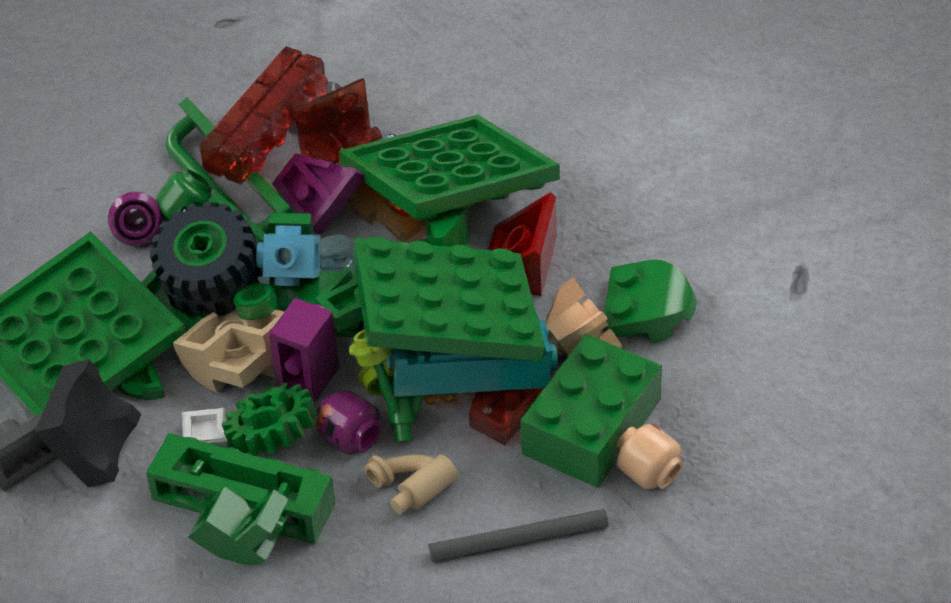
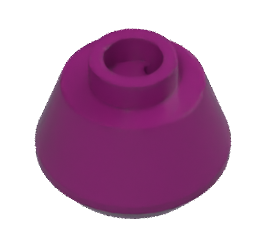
M128 192L119 196L112 203L108 213V225L111 233L117 240L129 246H143L150 243L154 235L160 234L158 227L164 221V216L160 212L158 202L152 196L143 192Z

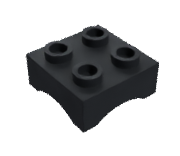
M90 359L63 366L34 433L87 487L115 481L119 471L118 459L120 451L127 437L137 426L141 413L132 404L116 396L102 381L96 365Z

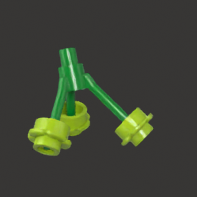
M362 330L354 336L355 343L349 348L350 355H355L359 365L362 366V370L358 374V382L360 385L363 384L370 395H383L388 406L389 425L394 426L395 442L412 441L411 424L415 423V413L419 412L426 395H416L414 397L394 396V370H388L386 359L392 353L391 348L367 346L365 330Z

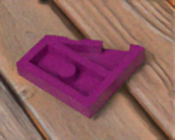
M294 153L272 182V185L295 213L311 214L313 233L321 235L364 180L365 175L362 171L351 167H344Z

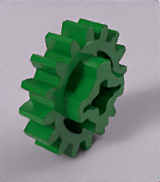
M283 383L280 387L271 388V386L265 388L264 393L261 394L253 392L243 401L237 402L235 405L238 410L226 413L228 421L222 423V427L231 448L238 449L243 453L250 451L251 455L254 456L266 453L267 451L270 455L275 452L276 447L282 445L288 448L298 438L305 437L303 429L314 427L313 418L318 416V412L308 389L302 390L300 384H296L289 389L287 383Z

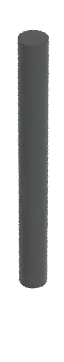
M600 509L428 544L431 562L608 527L606 510Z

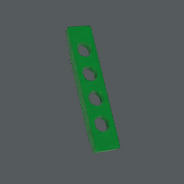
M188 97L178 104L186 116L169 131L166 138V149L184 171L190 169L206 178L213 185L211 190L213 195L217 191L247 217L182 146L181 142L184 137L197 128L274 211L273 213H294L291 207ZM270 215L264 221L256 224L266 234H270Z

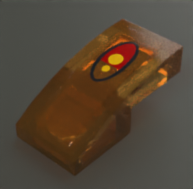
M363 181L347 200V203L370 225L378 220L400 242L408 241L425 226V220L415 219Z

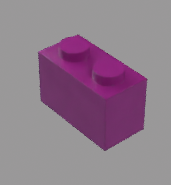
M295 298L269 332L276 386L280 387L283 383H287L290 389L296 384H300L302 390H309L315 403L339 369L333 312L318 304H310Z

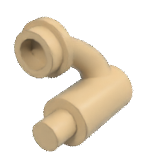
M412 454L384 460L378 455H373L368 459V464L363 468L367 479L377 488L383 485H390L394 481L393 474L415 472L399 485L400 493L390 500L391 507L400 515L410 507L414 510H419L459 478L455 465L442 454L435 458L427 455Z

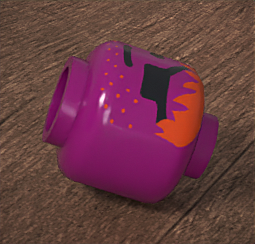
M350 390L339 391L332 396L325 397L320 402L317 408L318 416L316 421V430L320 438L348 455L359 451H367L376 443L382 426L380 424V414L374 405Z

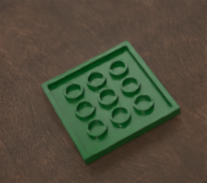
M480 115L462 118L339 151L340 166L362 171L365 175L364 183L418 220H430L437 217L438 213L452 209H469L474 206V203L488 199H505L510 193L520 190H537L543 188L545 183L560 180V164Z
M90 231L0 295V381L26 410L35 417L44 411L63 366L90 359L99 369V374L104 384L110 390H113L173 346V342L187 331L184 324Z
M382 237L355 238L352 253L367 346L542 362L545 345L520 253H513L507 249H495L493 251L472 249L465 245H454L452 247L438 246L424 241L397 242L389 241Z

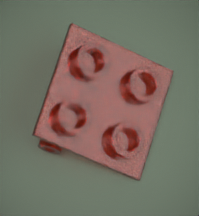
M364 78L293 108L301 155L336 164L340 162V150L382 140L378 127L374 126L371 128Z

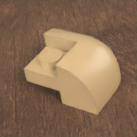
M276 309L268 316L256 320L242 319L238 316L237 312L218 318L217 314L213 312L173 342L175 351L189 374L202 386L216 393L227 384L244 388L252 383L259 374L275 378L269 332L283 315L284 311Z

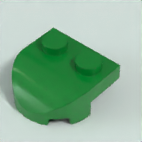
M653 259L611 267L604 314L608 318L606 320L608 326L602 330L605 332L610 328L617 338L648 333L652 343L666 340L673 336L672 328L683 318L690 321L693 317L697 305L695 293L684 274L674 265L663 260Z

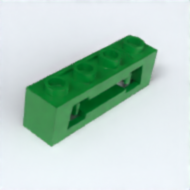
M168 433L146 472L152 500L198 513L202 512L205 504L223 487L228 488L253 506L275 489L289 499L281 516L285 517L288 515L298 518V524L285 521L280 535L316 544L335 506L333 480L330 475L315 469H304L288 465L274 458L266 459L250 455L235 448H224L201 442L194 437H182ZM184 487L193 489L195 493H204V499L180 492Z

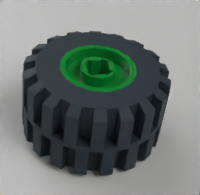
M204 202L202 207H197L196 204L188 205L187 211L180 213L177 210L171 214L172 220L170 222L163 221L158 227L161 234L154 235L151 241L154 247L150 250L152 267L167 298L172 304L176 303L177 308L182 312L186 313L191 310L192 315L202 317L204 310H207L209 315L215 312L217 316H219V311L227 309L229 313L236 309L233 299L237 292L248 285L260 283L258 277L263 276V268L257 267L256 262L258 243L248 220H245L243 214L237 209L232 211L229 205L223 203L215 207L213 202Z

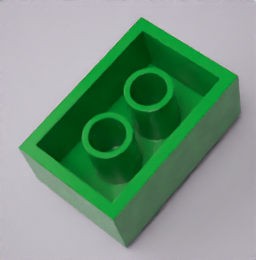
M585 334L520 420L521 454L598 488L617 462L620 450L616 445L619 438L630 427L640 428L660 402L662 365Z

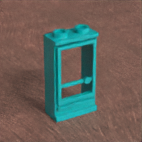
M537 314L545 345L542 362L391 348L392 353L386 359L388 370H394L393 393L395 397L545 388L550 382L551 370H556L557 349L555 344L549 343L547 324L545 320L540 321Z

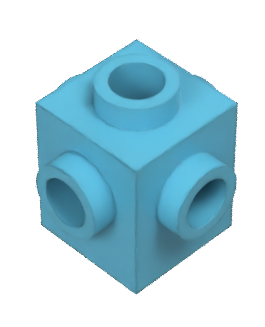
M276 226L275 234H264V242H258L256 251L257 267L263 268V277H275L274 285L299 286L300 278L319 277L320 235L301 234V226ZM286 248L292 255L290 262H287L284 258Z

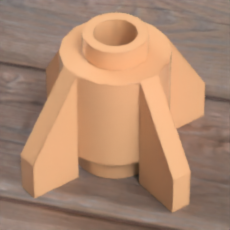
M573 277L558 288L545 321L548 329V341L550 344H555L557 356L559 357L564 353L568 358L585 334L621 348L623 345L610 328L601 333V330L608 326L606 322L608 318L604 312L598 310L589 298L581 304L578 302L586 294Z

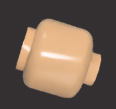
M645 424L638 429L634 427L628 428L619 438L616 445L620 450L617 457L618 468L645 490L656 487L660 489L666 488L677 477L684 464L680 459L682 449L679 443L655 424Z

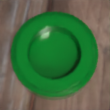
M265 283L248 285L239 290L233 299L238 316L245 320H256L266 317L278 307L274 288Z

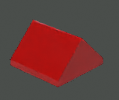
M549 192L496 224L488 248L490 251L507 249L513 253L521 254L531 295L542 296L557 239L556 196Z

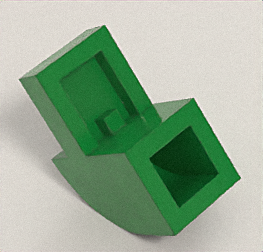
M223 487L205 504L188 538L219 558L244 565L261 564L267 560L284 527L286 519L281 514L289 499L273 489L258 504L253 506L228 488Z

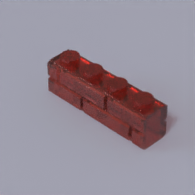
M285 46L199 144L202 167L205 172L219 177L224 176L227 180L240 185L253 172H260L270 151L274 147L279 148L282 146L286 139L287 131L294 123H301L306 116L309 105L314 99H321L324 96L328 86V79L325 77V67L322 59L307 53L303 55L301 51Z

